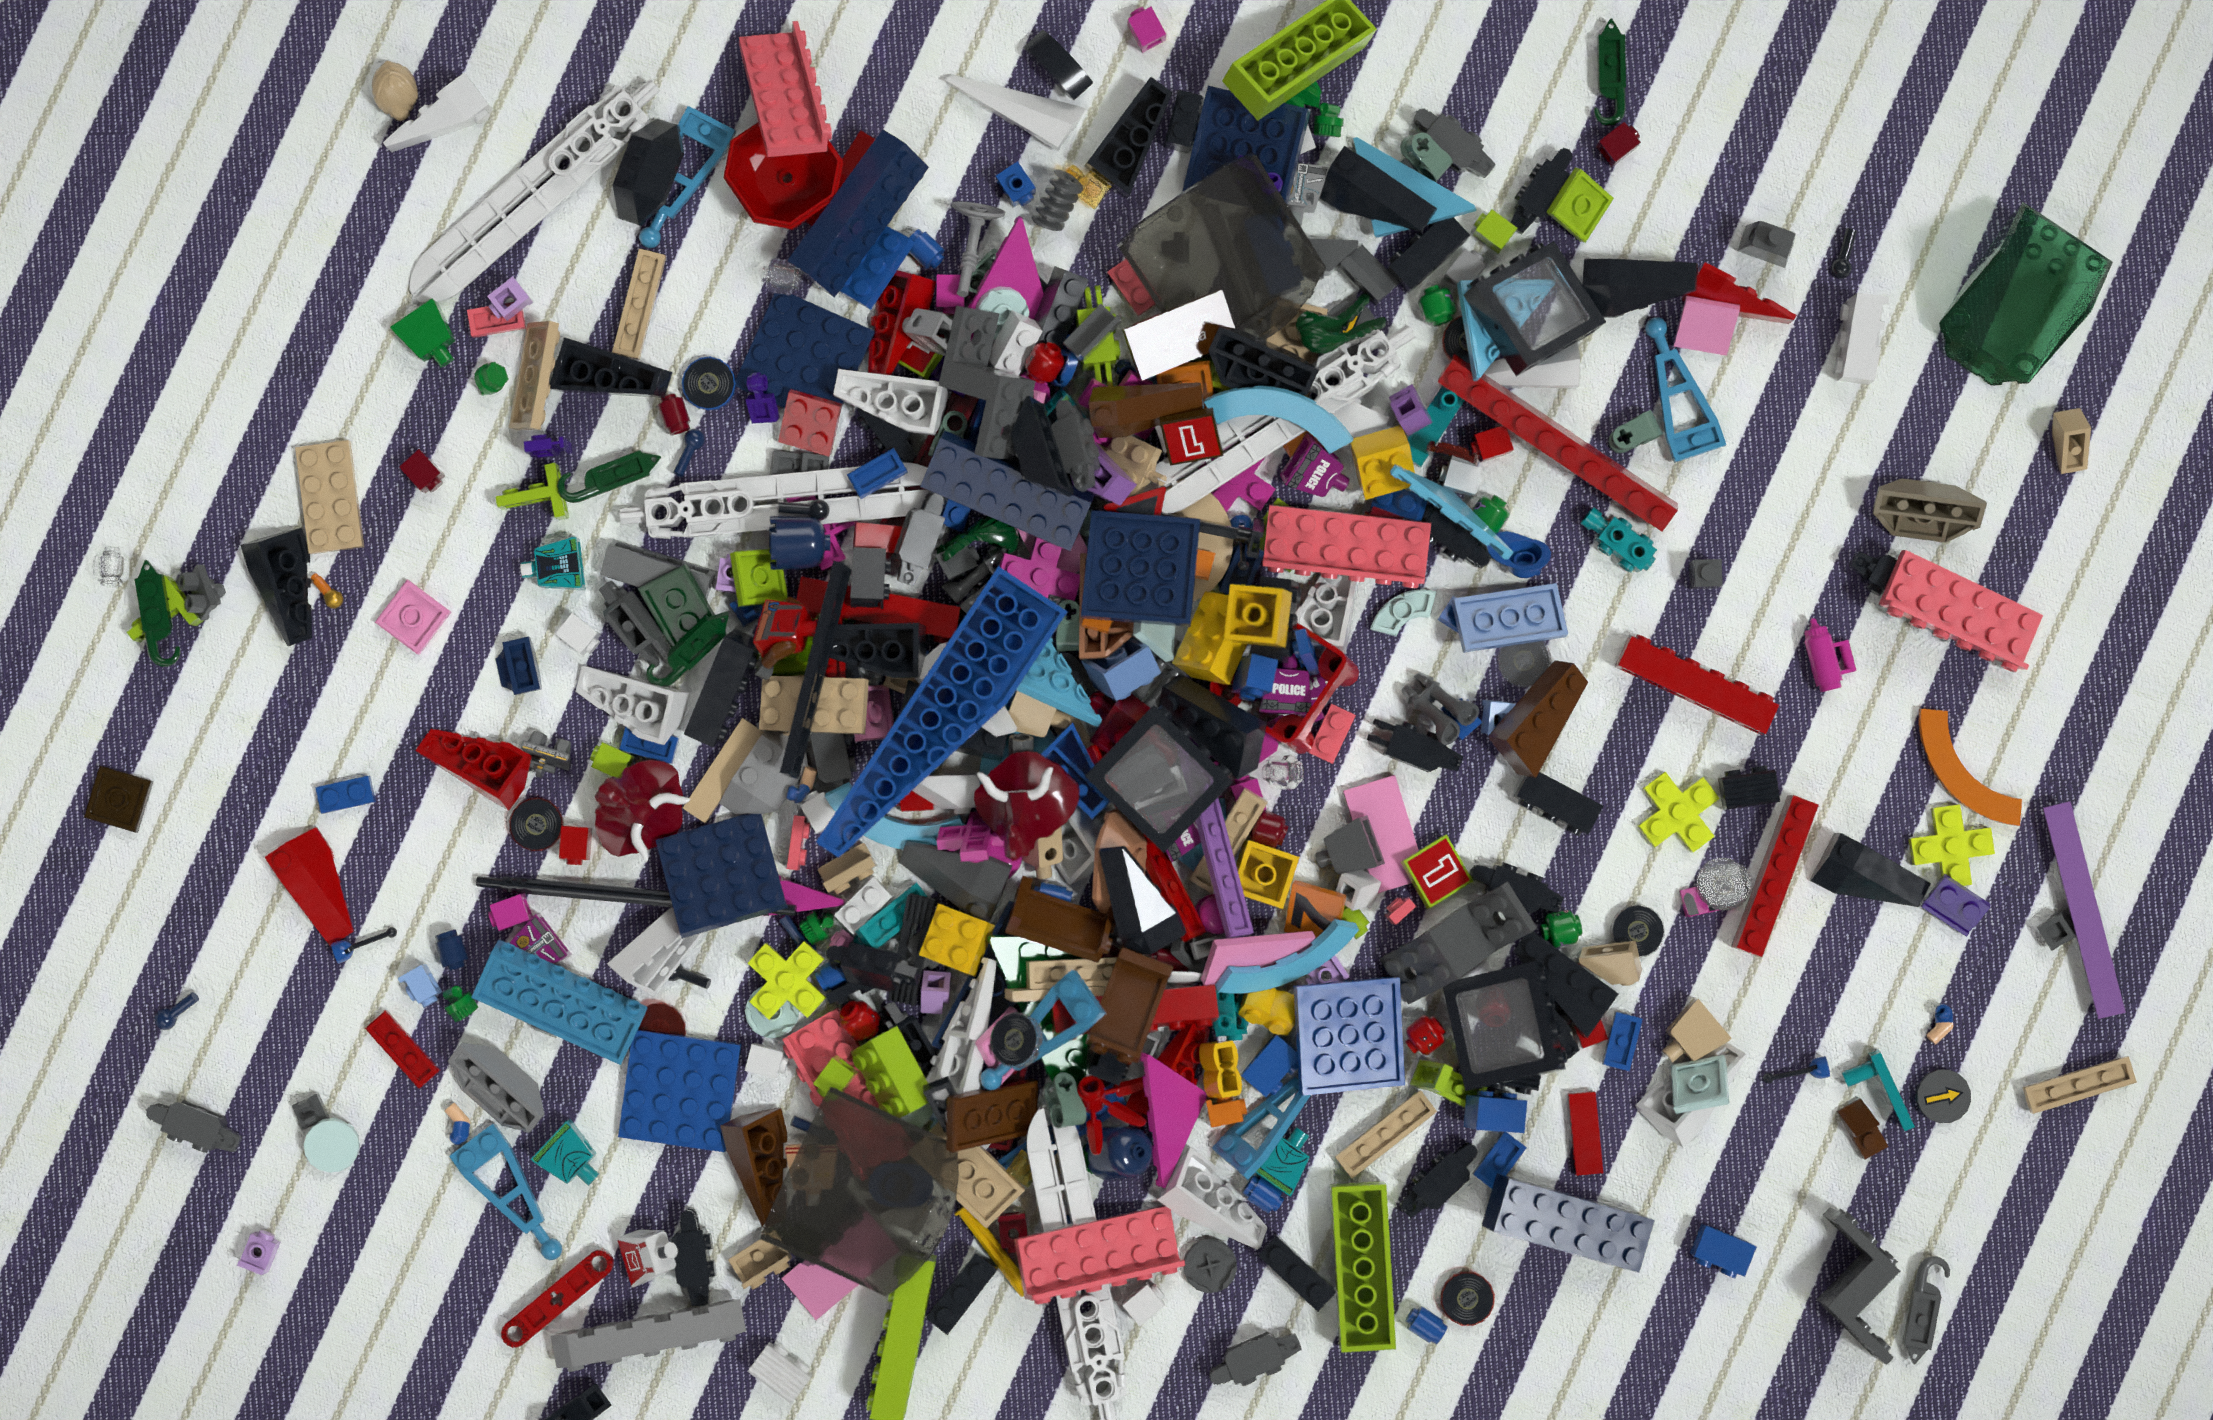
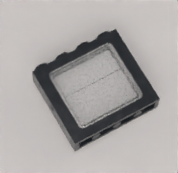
M1554 241L1546 246L1543 243L1536 245L1529 250L1530 254L1526 257L1523 253L1516 256L1509 262L1510 265L1506 268L1503 264L1496 267L1489 273L1491 276L1486 279L1483 275L1476 278L1470 283L1471 288L1464 294V297L1516 377L1591 335L1606 323V320Z
M1153 704L1085 774V777L1164 853L1233 781L1229 778L1232 772L1221 762L1216 765L1209 758L1213 754L1202 743L1196 746L1190 740L1193 735L1182 724L1177 727L1170 721L1173 715L1163 705L1157 708Z
M1533 961L1458 979L1443 987L1465 1090H1477L1566 1070L1567 1054L1564 1047L1560 1045L1561 1027L1558 1020L1554 1018L1553 1009H1555V1001L1552 993L1548 991L1547 982H1549V974L1542 962Z

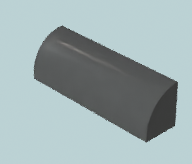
M613 539L607 545L600 575L640 587L687 563L707 599L712 588L716 570Z

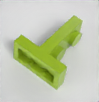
M556 463L544 465L548 486L545 487L544 483L529 485V490L519 492L518 488L504 490L501 496H496L497 507L504 510L551 500L554 517L558 520L568 519L567 503L561 498L557 490L558 480L561 477L559 465Z
M165 575L171 619L178 613H181L189 625L198 626L204 620H200L198 613L186 611L184 605L185 598L187 597L186 594L179 590L177 583L172 577ZM139 617L131 624L133 628L127 631L130 638L136 642L145 640L141 617Z
M1419 1059L1410 1085L1418 1089L1428 1090L1464 1108L1466 1094L1477 1095V1090L1486 1091L1487 1089L1486 1087L1477 1090H1465L1462 1075L1452 1071V1067L1443 1063Z

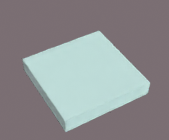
M1134 623L1133 635L1138 640L1148 645L1150 650L1163 661L1168 662L1174 659L1175 626Z
M1724 1055L1671 1065L1673 1109L1676 1114L1730 1104L1727 1065Z

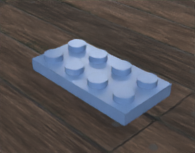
M1557 583L1454 598L1451 601L1463 653L1565 638L1568 635Z

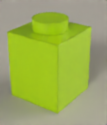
M1493 209L1487 215L1482 212L1473 224L1477 228L1473 236L1497 254L1500 253L1517 230V227Z
M602 742L600 746L596 745L591 754L590 760L593 761L591 767L618 778L626 767L632 765L635 756Z
M836 1055L829 1061L813 1084L818 1087L816 1091L827 1100L831 1098L836 1100L842 1095L859 1071Z

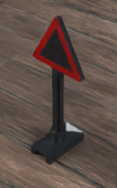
M1164 485L1128 496L1121 505L1112 502L1104 505V509L1107 512L1188 518L1162 512L1166 493V486ZM1254 517L1250 528L1242 526L1236 528L1200 520V532L1235 539L1238 543L1248 544L1247 557L1258 559L1260 538H1263L1265 519Z

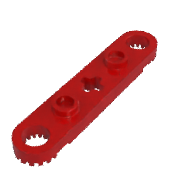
M603 1249L590 1253L503 1326L501 1331L503 1342L512 1348L525 1344L612 1271L614 1267L612 1255ZM603 1256L607 1260V1268L603 1271L594 1269L592 1265L594 1257ZM552 1292L564 1295L562 1298L563 1305L559 1303L554 1305L551 1302L554 1298ZM519 1326L523 1331L521 1340L514 1341L509 1337L508 1330L510 1327Z

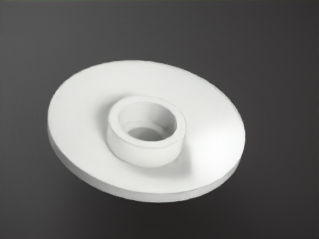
M1172 972L1166 985H1169L1170 989L1186 988L1201 982L1202 974Z

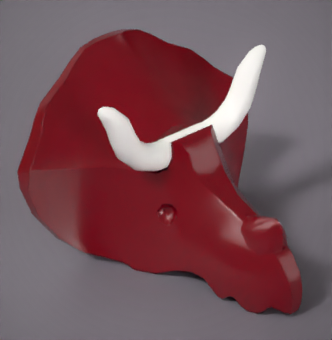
M1021 751L1011 754L1000 765L991 770L987 776L980 772L977 773L982 784L974 791L976 810L989 828L998 834L1001 841H1004L1005 856L1012 861H1017L1020 857H1027L1030 851L1034 850L1037 839L1050 837L1058 828L1067 823L1074 814L1079 802L1080 788L1078 783L1059 764L1034 751Z
M645 760L626 767L618 778L614 776L607 778L600 785L594 796L596 802L599 803L595 810L597 836L602 846L611 855L620 857L640 853L644 862H647L649 858L648 850L657 847V839L677 834L683 821L682 804L690 801V798L683 797L677 769L664 761Z

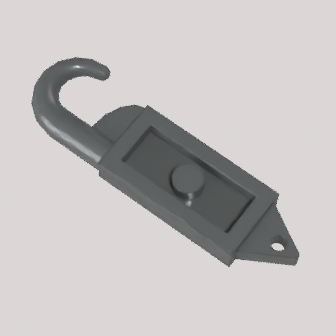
M1938 1256L1925 1258L1920 1263L1914 1290H1912L1902 1344L1906 1345L1912 1364H1916L1927 1350H1932L1942 1298L1940 1290L1935 1285L1927 1282L1929 1268L1932 1265H1940L1944 1269L1945 1277H1950L1948 1263Z

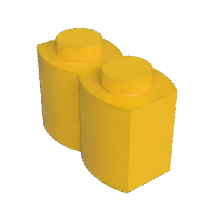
M1276 988L1244 993L1238 1014L1249 1023L1263 1025L1273 1034L1287 1036L1295 1025L1294 995L1277 990Z
M1213 1041L1202 1043L1200 1045L1199 1057L1201 1065L1205 1070L1203 1085L1207 1096L1210 1098H1226L1240 1095L1242 1080L1236 1068L1238 1052L1234 1042Z

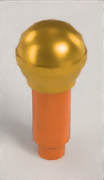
M317 573L310 577L313 584L323 594L328 607L335 609L342 605L344 598L340 592L332 589Z

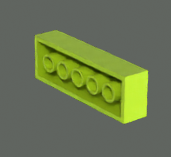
M1326 0L1233 62L1222 82L1257 120H1260L1364 49L1377 28L1351 0Z
M1384 1181L1330 1184L1339 1348L1341 1352L1396 1349L1386 1183Z
M905 1249L903 1255H898L896 1258L893 1275L898 1276L897 1283H892L888 1296V1302L892 1303V1308L887 1309L882 1329L887 1330V1334L882 1336L877 1356L882 1357L881 1363H876L872 1377V1383L876 1384V1389L871 1390L866 1407L867 1411H871L870 1419L872 1420L905 1419L937 1259L936 1255Z

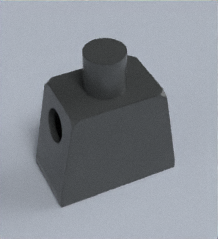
M1757 221L1746 225L1737 251L1786 268L1795 242L1796 233L1764 221Z
M1368 815L1353 820L1325 837L1324 843L1327 849L1316 853L1318 865L1323 868L1333 864L1337 874L1375 868L1385 864Z

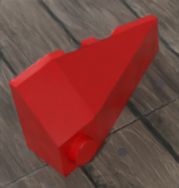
M1706 262L1698 268L1696 291L1683 295L1681 299L1685 301L1686 296L1736 304L1740 305L1738 317L1790 324L1797 316L1771 299L1763 298L1761 300L1757 298L1756 290L1750 286L1744 287L1734 284L1736 281L1735 277Z
M899 270L896 271L876 301L875 316H871V326H875L874 339L869 344L868 373L891 376L911 341V338L902 329L903 321L907 317H911L916 308L924 310L930 308L937 281Z
M430 729L415 750L421 756L508 811L525 789L532 758L530 754L508 742L487 741L486 738L464 737L458 733Z
M318 827L289 840L265 856L278 879L330 947L331 943L341 941L354 932L347 903L342 893L340 877L337 874L332 848Z
M1196 1024L1185 1025V1029L1180 1030L1156 1060L1197 1086L1198 1079L1194 1077L1197 1065L1201 1063L1199 1057L1200 1045L1207 1043L1210 1029L1208 1027L1197 1028ZM1143 1089L1130 1095L1126 1107L1142 1116L1148 1122L1147 1110H1150L1149 1101Z

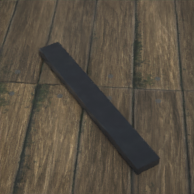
M833 561L780 768V773L790 778L798 779L800 776L852 571L847 565L838 561Z

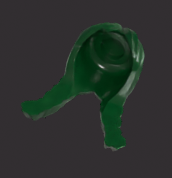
M1365 293L1361 294L1357 301L1339 316L1318 315L1309 311L1302 313L1297 319L1296 330L1301 343L1308 350L1314 353H1329L1350 340L1364 337L1373 330L1384 328L1386 319L1385 317L1365 321L1348 332L1341 333L1342 328L1346 327L1349 322H1352L1360 314L1361 310L1364 309V306L1369 304V295Z
M984 516L964 533L958 534L950 541H946L944 545H940L935 550H937V554L945 551L942 557L943 562H946L976 540L987 542L997 548L1003 547L1008 549L1007 554L1016 549L1019 535L1015 527L990 516Z

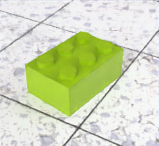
M897 1026L851 1051L855 1067L862 1072L868 1091L875 1096L879 1104V1111L888 1120L889 1124L929 1103L923 1092V1085L928 1084Z

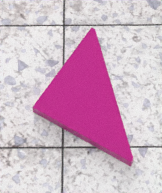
M1021 216L1015 218V223L1008 236L1002 242L992 266L987 270L972 303H969V308L976 309L981 296L990 289L999 286L1010 287L1018 291L1025 299L1029 309L1028 317L1031 319L1035 318L1044 293Z
M1141 1053L1140 1059L1144 1062L1145 1075H1143L1145 1096L1148 1097L1150 1109L1147 1110L1149 1131L1153 1134L1154 1145H1152L1153 1164L1157 1167L1158 1174L1156 1185L1165 1189L1206 1101L1207 1094L1149 1054Z

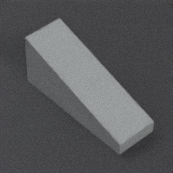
M1225 934L1190 943L1194 959L1209 956L1213 940L1226 939Z
M1161 1031L1148 1033L1141 1053H1146L1153 1057L1162 1035ZM1141 1059L1138 1063L1132 1062L1126 1077L1130 1079L1142 1077L1145 1074L1144 1062Z

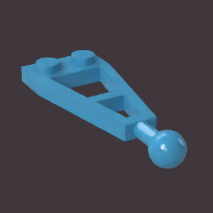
M687 106L678 123L682 140L685 135L715 152L692 180L679 173L676 174L674 181L686 188L670 208L663 205L657 211L650 227H645L640 232L639 240L647 248H654L660 243L661 235L659 231L666 218L673 219L724 157L729 148L730 141L736 134V130L690 106Z
M1659 317L1651 318L1647 322L1645 329L1648 336L1655 339L1659 355L1654 357L1665 439L1673 462L1676 463L1725 447L1727 444L1716 415L1677 349L1671 351L1665 338L1667 331L1666 322ZM1672 360L1684 383L1668 388L1664 362ZM1690 391L1708 423L1674 434L1669 397Z
M1076 970L1069 971L1059 980L1028 1018L1035 1027L1036 1043L1039 1046L1035 1048L1032 1056L1023 1064L1011 1066L1001 1062L996 1068L984 1070L980 1078L984 1088L988 1090L997 1089L1002 1083V1076L1011 1068L1018 1071L1086 1032L1106 1014ZM1060 998L1077 1024L1048 1040L1039 1027V1023Z
M1294 1077L1281 1087L1274 1096L1271 1095L1243 1117V1122L1233 1125L1217 1141L1212 1149L1243 1177L1249 1180L1268 1159L1311 1095L1302 1096L1299 1094L1298 1079ZM1297 1092L1284 1112L1277 1108ZM1268 1114H1271L1278 1121L1259 1149L1255 1150L1241 1136Z
M495 1123L491 1124L449 1156L464 1178L525 1234L532 1231L541 1244L540 1251L545 1259L555 1260L560 1257L562 1245L557 1239L550 1238L540 1225L545 1221L544 1216L511 1144ZM503 1151L518 1186L500 1198L474 1172ZM521 1194H523L533 1216V1219L528 1223L508 1205Z

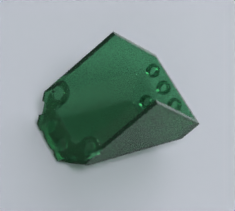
M2022 202L2007 220L1939 322L1940 330L1944 335L1946 343L1944 346L1946 356L1953 361H1957L1962 367L1981 377L1983 381L1991 386L2017 381L2018 384L2029 383L2092 312L2113 261Z

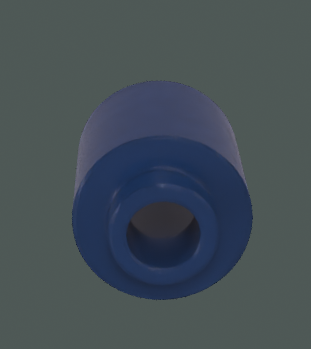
M456 929L436 935L437 942L434 944L442 968L448 967L449 971L464 967V961L469 958L462 937L457 934Z

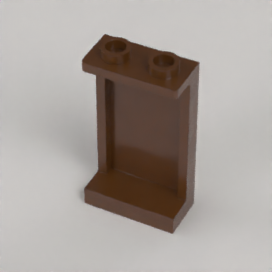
M1022 876L1014 896L1005 932L1099 963L1103 953H1109L1113 940L1109 938V933L1113 934L1116 926L1112 906L1104 914L1031 890L1033 879Z
M1121 948L1100 1003L1106 1014L1091 1027L1085 1043L1091 1046L1090 1050L1105 1055L1106 1052L1117 1056L1116 1060L1125 1064L1138 1063L1167 981L1171 976L1173 966L1126 948Z

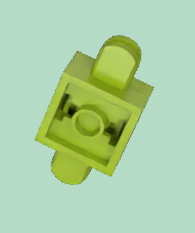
M1100 285L1094 286L1096 308L1100 304L1103 305ZM1086 286L1084 291L1086 309L1077 310L1076 328L1096 309L1092 308L1089 286ZM1110 306L1105 307L1110 312ZM1116 329L1083 363L1081 362L1082 372L1094 371L1095 380L1101 383L1100 370L1104 369L1106 386H1113L1111 368H1114L1116 361L1121 356L1119 340H1114L1113 334H1116Z

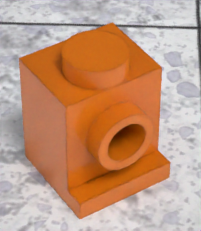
M1233 1096L1216 1098V1103H1212L1211 1098L1206 1099L1211 1128L1243 1122L1242 1115L1247 1114L1244 1098L1233 1099Z

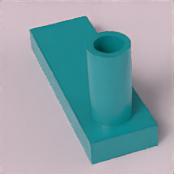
M1443 385L1427 408L1433 423L1408 437L1413 464L1419 468L1422 467L1429 456L1426 452L1433 450L1464 402V399Z
M916 882L859 927L855 931L854 943L878 949L898 933L903 926L907 895L911 893L928 897Z
M1879 1049L1869 1053L1870 1061L1842 1072L1848 1088L1879 1075L1904 1131L1915 1127Z

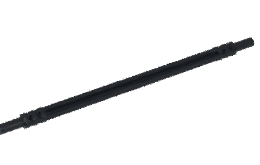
M478 876L476 879L477 887L502 889V892L673 907L669 891L512 876H504L503 878ZM787 904L788 908L772 912L771 914L795 916L797 905Z

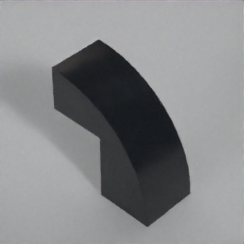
M1040 31L1023 47L1034 63L1045 69L1062 93L1072 100L1077 99L1094 83L1076 60L1046 31Z
M595 1383L544 1420H593L612 1405L598 1384Z

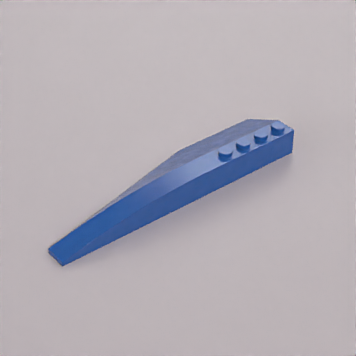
M998 566L815 843L839 858L1002 709L1020 685L1067 611Z

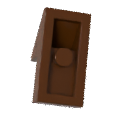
M1861 1098L1836 1111L1864 1160L1889 1147L1878 1128L1879 1122Z

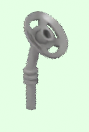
M959 201L953 202L952 207L959 213L969 217L968 222L971 223L966 252L962 254L960 264L962 271L957 291L960 297H966L972 273L976 270L978 260L976 252L981 225H984L985 220L1004 217L1005 211L989 205Z

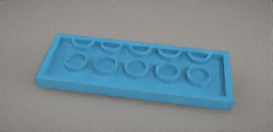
M498 940L493 948L471 997L619 1065L622 1064L647 1011V1006L640 1004L636 1000L629 999L610 988H605L586 977L574 974L561 966L552 964L535 954H530L502 940Z

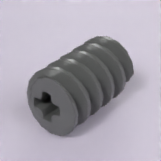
M1056 169L1054 174L1059 179L1051 178L1049 180L1054 189L1047 187L1044 190L1050 198L1041 197L1040 201L1045 207H1036V211L1041 216L1033 215L1031 218L1034 223L1045 229L1062 231L1065 227L1064 222L1069 219L1068 212L1073 211V203L1078 201V194L1083 191V186L1071 174Z

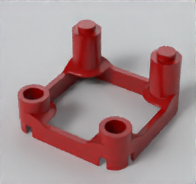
M1297 622V630L1305 628ZM1307 628L1305 629L1309 637L1326 648L1319 659L1318 670L1322 678L1328 683L1304 718L1295 714L1286 715L1280 718L1272 729L1266 726L1265 731L1297 754H1304L1312 748L1314 737L1310 730L1334 691L1340 685L1344 687L1354 684L1359 677V669L1349 657ZM1234 676L1229 685L1211 681L1210 691L1223 698L1224 690L1233 685ZM1235 694L1232 699L1227 701L1239 706L1242 699L1239 698V694Z

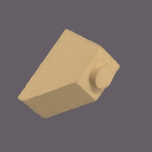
M2080 408L2055 412L2053 414L2052 437L2061 474L2087 470L2091 426Z
M1636 941L1582 947L1579 957L1580 964L1610 984L1629 986L1639 982L1642 967Z

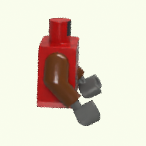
M787 597L783 601L765 600L753 643L763 657L756 661V667L759 669L755 672V675L764 680H768L774 670L773 666L777 661L791 654L803 652L808 637H814L818 621H812L805 606L793 597Z

